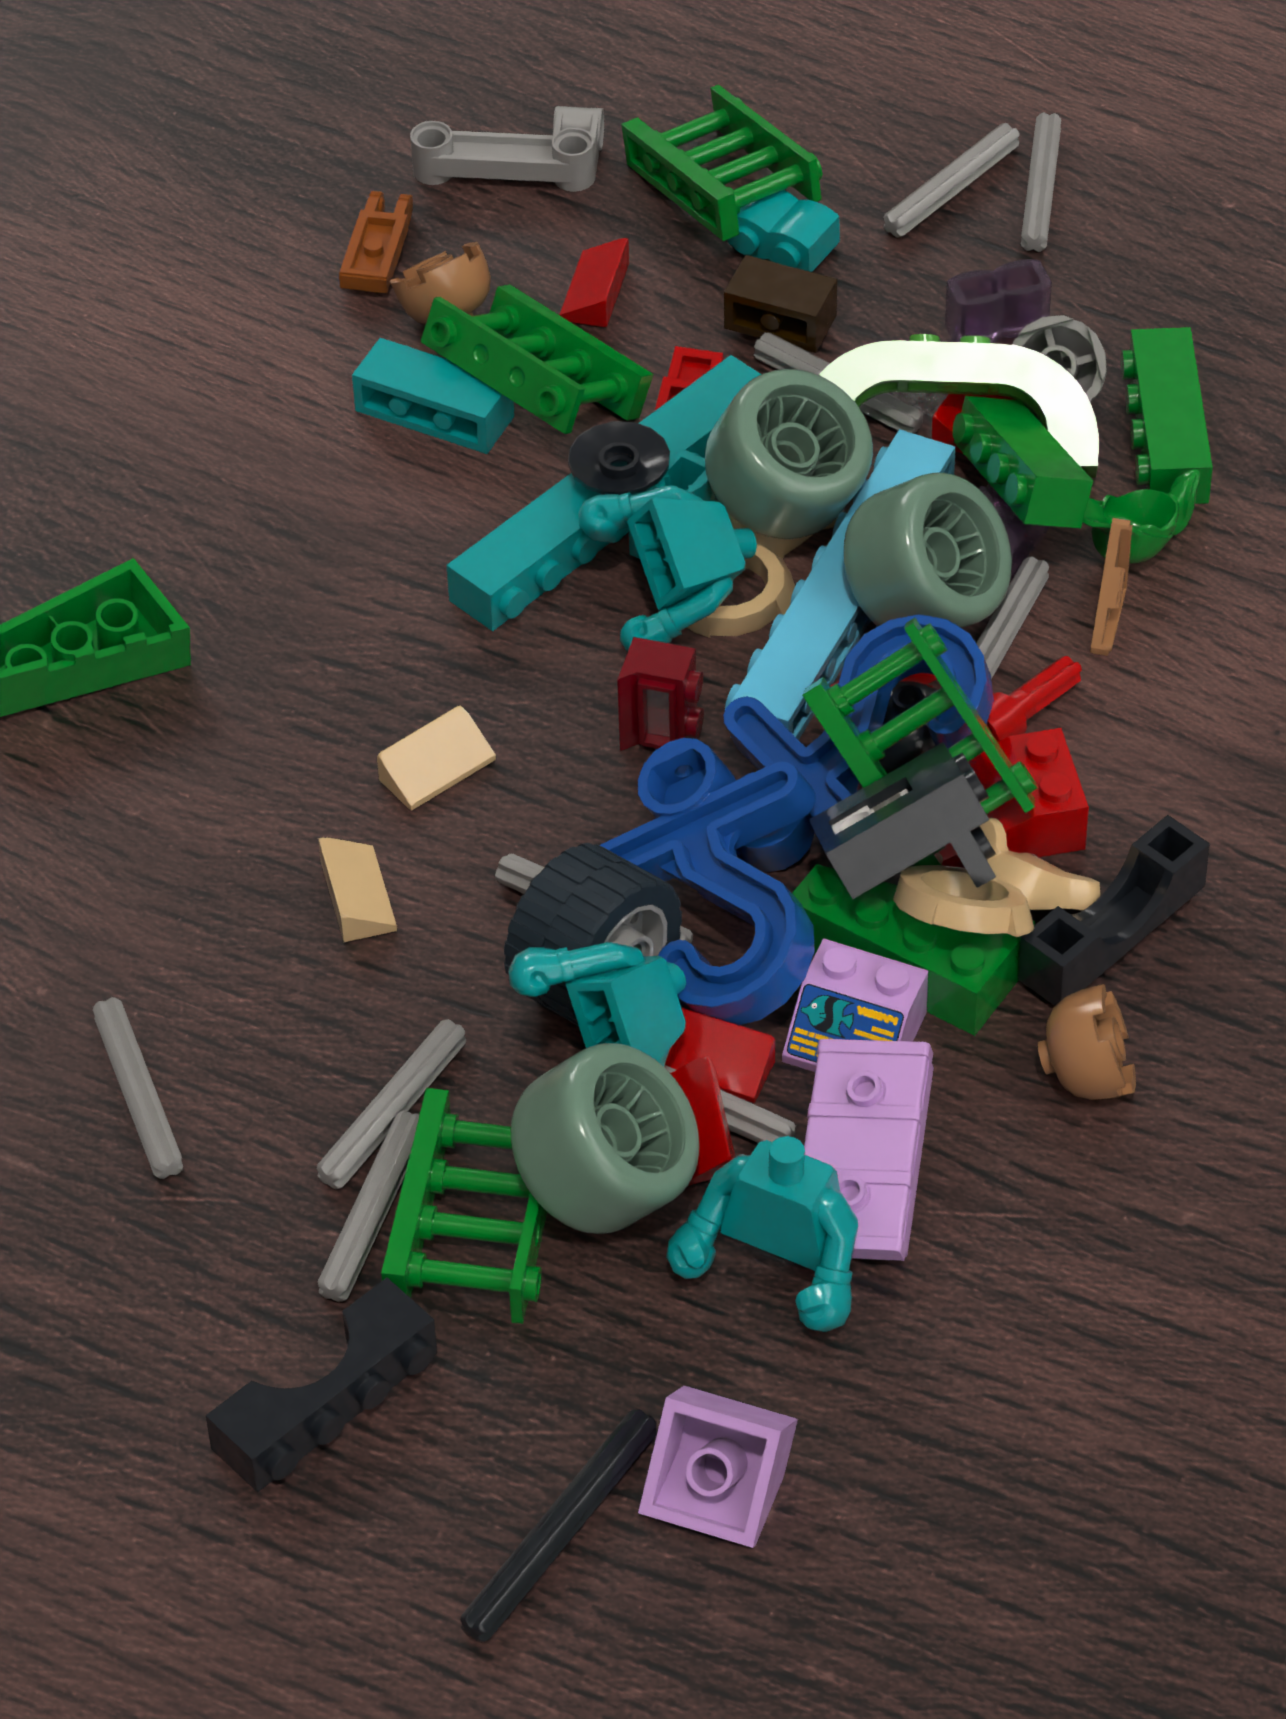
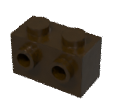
M745 255L724 291V329L761 338L764 333H772L803 350L814 353L818 350L837 316L836 278Z

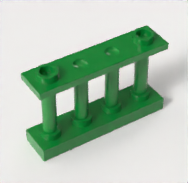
M719 84L710 87L713 112L660 133L657 130H653L638 117L621 124L627 165L722 241L740 234L737 214L740 213L741 207L784 189L793 187L808 200L815 202L822 200L819 180L822 179L823 173L817 157L813 153L806 151L745 105L740 98L733 96ZM717 130L724 134L722 137L685 152L682 149L676 148ZM740 149L748 153V155L709 171L701 167L706 163ZM764 168H768L773 172L768 176L734 190L725 186Z
M510 284L497 287L490 312L481 315L470 316L442 297H435L421 338V343L563 434L572 432L579 407L583 404L598 402L627 421L640 418L654 375Z
M915 617L905 624L904 630L912 641L841 687L837 683L830 687L825 678L822 677L805 688L802 696L863 788L887 775V772L879 762V760L885 757L884 751L955 706L972 733L948 748L950 754L954 758L963 752L969 762L985 751L1002 777L1001 780L985 789L989 798L980 804L986 815L1014 797L1025 813L1035 808V799L1031 793L1038 789L1037 784L1021 761L1012 765L940 656L948 650L930 623L922 628ZM925 660L942 687L872 733L869 729L860 733L849 714L855 711L853 705ZM946 846L914 863V865H942L943 857L940 851L946 848Z
M426 1088L382 1267V1281L385 1278L390 1279L410 1298L413 1287L422 1288L424 1282L507 1292L510 1296L511 1322L523 1324L528 1301L537 1302L540 1294L542 1269L536 1266L547 1211L532 1196L520 1174L449 1166L448 1160H444L446 1148L454 1149L456 1143L512 1150L511 1126L459 1120L458 1114H451L449 1090ZM446 1189L527 1198L529 1200L524 1222L438 1212L437 1206H433L435 1193L444 1194ZM435 1235L518 1245L514 1268L505 1269L427 1259L426 1253H422L424 1240L433 1241Z

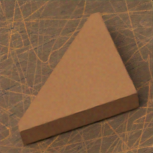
M1112 519L1090 653L1108 656L1109 652H1112L1128 587L1133 528L1130 520Z

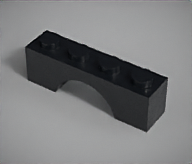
M1166 815L1131 845L1118 875L1107 890L1092 905L1073 915L1057 906L1039 921L1029 934L1021 936L1018 980L1054 1006L1066 996L1085 989L1205 887L1210 843L1171 816Z
M385 1278L342 1311L347 1350L338 1366L327 1376L309 1385L296 1388H275L251 1380L206 1415L211 1449L257 1493L273 1480H281L289 1475L300 1459L318 1445H325L334 1440L340 1434L345 1424L363 1410H369L379 1405L385 1399L390 1389L408 1375H415L423 1371L429 1365L434 1355L437 1354L434 1319L390 1279Z

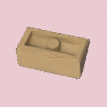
M461 705L381 751L377 756L379 781L411 811L496 760V754L469 713Z
M318 838L321 865L343 941L348 942L397 931L396 921L373 845L334 838Z

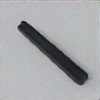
M633 1409L628 1412L461 1615V1629L466 1635L471 1636L480 1643L488 1641L656 1436L657 1422L651 1415L645 1414L640 1409Z

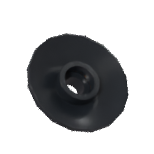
M612 421L593 426L577 437L569 450L568 466L574 479L587 490L602 495H621L627 492L635 494L646 491L661 481L669 469L670 450L665 439L652 428L635 422Z

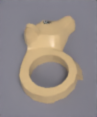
M729 515L733 529L747 528ZM837 518L824 529L833 528ZM753 531L757 541V549L752 558L744 559L746 562L745 568L752 570L763 579L766 586L762 593L751 601L739 605L719 606L714 613L687 628L694 633L710 637V635L739 636L760 630L774 620L778 614L784 615L790 606L791 596L795 588L792 574L783 560L784 555L801 545L812 535L796 539H778Z
M989 818V821L980 825L996 853L995 856L987 860L996 875L994 879L977 888L965 868L942 865L910 866L902 870L894 902L900 910L931 925L935 924L958 931L982 934L1008 933L1019 937L1029 934L1034 929L1030 910H1051L1057 906L1062 909L1085 910L1101 894L1100 882L1092 878L1065 872L1032 853L1009 851L1002 823L996 818Z

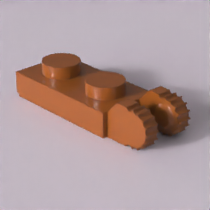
M371 191L365 209L360 210L339 271L340 288L388 293L391 284L390 280L393 278L412 216V195L400 194L394 213L384 212V193L381 191Z

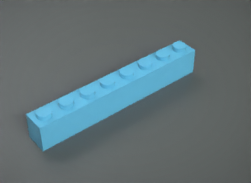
M899 429L889 447H881L871 476L868 480L865 479L861 488L854 495L853 505L848 513L841 512L834 525L832 539L827 547L821 545L818 548L813 559L812 571L806 580L800 579L797 582L791 596L789 608L784 615L778 614L775 617L770 629L768 642L763 650L757 648L754 651L748 665L747 675L741 685L734 684L726 700L725 709L737 698L746 696L756 698L798 740L800 739L814 716L812 709L802 696L805 688L822 677L825 678L829 686L833 684L843 668L847 654L858 643L871 621L856 601L845 571L844 539L851 517L865 500L880 491L924 474L938 472L954 475L955 446Z

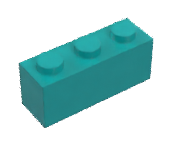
M383 338L378 339L352 374L355 411L485 454L490 452L514 418V402L448 359Z

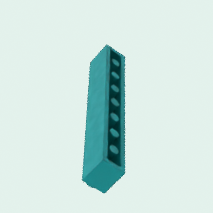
M730 355L638 424L652 428L665 439L670 450V457L679 451L687 450L705 458L706 444L718 419L739 390L749 381L762 374ZM570 473L446 565L449 601L491 631L497 629L507 620L517 617L528 604L544 592L554 589L564 577L580 565L590 562L600 550L610 543L590 539L579 526L578 513L583 502L602 494L587 490ZM627 527V530L624 535H626L629 532V527Z

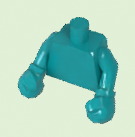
M673 485L632 495L630 492L621 495H596L585 500L578 513L581 530L594 541L615 543L623 538L627 527H629L658 610H661L649 617L646 615L636 616L624 624L620 630V642L627 652L633 637L670 643L674 638L682 635L681 630L714 613L733 591V580L745 570L746 562L744 559L752 558L757 549V541L753 531L749 528L733 529L728 512L723 504L716 501H703L700 497Z
M611 942L569 951L567 947L556 950L544 947H529L514 956L508 969L509 984L519 995L537 997L547 993L552 985L567 982L568 994L586 1048L604 1043L624 1044L643 1051L664 1066L670 1048L685 1031L686 1021L677 996L686 986V977L679 966L667 962L661 956H644L637 947Z
M790 1136L779 1137L773 1142L768 1140L760 1141L750 1156L740 1154L714 1173L697 1210L691 1211L688 1220L669 1239L666 1258L673 1272L684 1279L699 1278L713 1264L716 1255V1249L713 1244L721 1229V1233L812 1269L815 1271L812 1284L800 1291L795 1300L799 1320L808 1329L827 1332L843 1326L851 1312L852 1294L850 1282L853 1272L849 1270L859 1227L858 1218L840 1192L837 1171L830 1164L805 1155V1148L800 1140Z

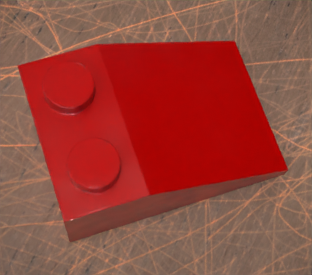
M1062 728L1012 735L998 741L1011 764L1014 765L1021 761L1038 786V789L1031 793L1035 799V808L1027 813L1024 812L1014 797L987 814L988 818H996L1002 823L1006 833L1008 850L1017 853H1032L1038 857L1085 850L1089 806ZM985 751L969 761L971 768H973L984 789L989 788L1002 779ZM951 843L947 844L946 848L940 851L943 857L942 866L965 868Z

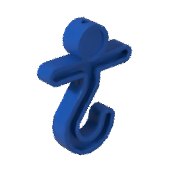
M920 614L891 619L864 634L845 658L838 683L841 687L910 643L912 640L904 630L905 624L915 617L922 628L930 623L948 650L940 656L987 725L994 697L991 674L986 660L970 633L947 619ZM925 660L853 705L855 711L849 714L860 733L866 729H869L872 733L883 725L891 691L899 681L913 674H933ZM748 696L740 697L727 706L723 715L724 724L736 748L757 770L780 761L791 763L816 792L814 807L802 819L735 849L737 858L760 871L772 872L783 870L798 862L809 850L815 834L809 819L858 792L861 789V784L825 730L818 738L805 747L759 700ZM955 706L926 723L935 746L944 742L947 749L972 733Z
M681 738L667 742L652 753L644 763L638 778V795L644 806L656 819L613 838L600 846L665 882L673 878L695 889L706 900L755 926V936L751 947L743 957L729 965L721 967L712 966L686 940L670 942L662 948L658 956L663 957L667 962L674 963L683 971L686 977V986L677 996L680 1004L685 1009L737 1025L758 1021L784 1005L805 980L815 952L814 927L802 904L783 883L737 858L735 849L802 819L814 807L816 792L797 768L789 762L780 761L773 763L736 781L728 767L708 745L700 740Z

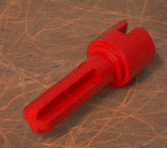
M1062 656L1009 695L1001 692L993 693L994 702L986 726L998 742L1012 735L1025 734L1027 729L1026 720L1081 681L1079 672L1082 671L1079 662H1073L1069 656Z

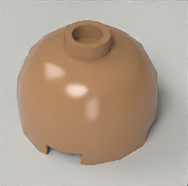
M478 242L464 244L462 248L465 254L453 258L452 254L447 255L446 251L404 270V279H399L398 277L390 280L400 304L411 318L420 324L426 325L435 297H442L470 316H474L472 311L481 306L489 294L491 280L487 261Z
M1105 984L1066 996L1053 1008L1047 1020V1040L1038 1042L1039 1057L1045 1073H1056L1064 1089L1074 1096L1103 1100L1135 1093V1065L1123 1066L1122 1061L1126 1060L1123 1039L1129 1037L1121 1010L1113 992H1106Z

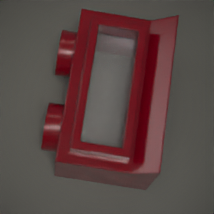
M633 637L617 679L620 751L638 744L659 749L667 742L677 739H698L703 726L704 709L697 707L702 692L703 672L696 671V648Z

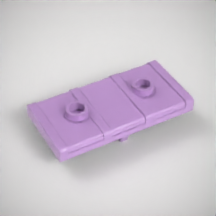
M820 1039L817 1049L818 1058L811 1103H809L807 1114L808 1124L804 1143L805 1155L830 1164L837 1171L840 1192L858 1218L859 1227L852 1258L904 1261L908 1255L934 1069L932 1064V1048L927 1042Z

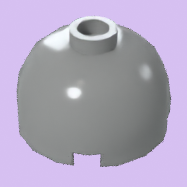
M1064 315L1042 317L1026 325L1019 333V336L1013 341L1012 345L1039 352L1061 365L1078 382L1090 403L1101 392L1107 375L1106 352L1097 334L1084 323Z

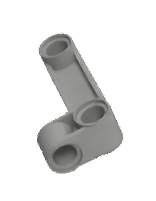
M556 106L553 120V135L452 131L443 122H422L416 125L410 133L413 175L418 181L429 185L442 184L452 177L546 181L554 182L565 191L576 192L585 190L593 185L596 179L599 151L602 150L604 139V109Z

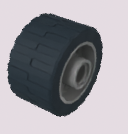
M583 843L578 845V847H571L563 851L558 857L550 860L545 865V868L533 878L529 884L530 886L524 895L521 896L507 929L508 935L504 944V967L506 974L509 976L508 969L514 956L529 947H544L555 950L567 947L569 951L611 942L637 947L644 956H658L664 946L680 939L682 911H680L681 903L678 894L675 893L674 888L669 883L598 844ZM567 982L552 985L545 994L529 997L579 1027L566 987Z

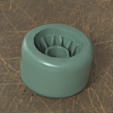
M797 369L775 370L755 377L739 390L714 425L705 449L706 475L711 490L718 502L723 504L728 514L743 526L772 538L796 539L807 537L829 526L863 485L872 464V436L861 409L835 383L808 371Z
M938 472L924 474L874 494L865 500L855 511L847 526L844 539V565L850 588L861 609L877 627L891 619L920 614L947 619L960 628H965L990 616L1001 604L1009 587L1012 567L1011 549L1001 517L990 500L976 486L956 475Z
M618 1043L597 1044L571 1056L534 1080L521 1094L512 1115L510 1130L512 1151L518 1171L526 1187L536 1201L550 1215L566 1226L581 1232L594 1234L612 1233L637 1222L679 1196L689 1185L698 1165L700 1150L698 1127L694 1112L683 1089L670 1072L658 1061L643 1051L628 1045Z

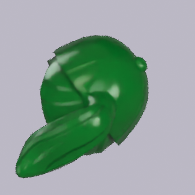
M1192 469L1178 476L1174 480L1169 493L1140 489L1119 497L1106 495L1103 501L1089 498L1083 523L1091 527L1092 540L1096 550L1103 558H1106L1112 519L1117 518L1130 520L1131 525H1133L1130 564L1141 563L1157 555L1173 536L1181 533L1189 523L1195 506L1200 471Z

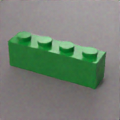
M1191 327L1131 329L1130 349L1121 350L1120 362L1122 380H1130L1131 384L1126 385L1127 415L1135 414L1136 419H1131L1132 450L1140 449L1141 455H1136L1135 460L1137 485H1145L1146 489L1169 493L1174 480L1178 476L1189 470L1197 469L1200 471V479L1195 504H1207L1210 499L1213 466Z
M965 396L962 411L956 415L953 423L954 443L1024 524L1081 529L1093 485L1091 477L1021 401Z

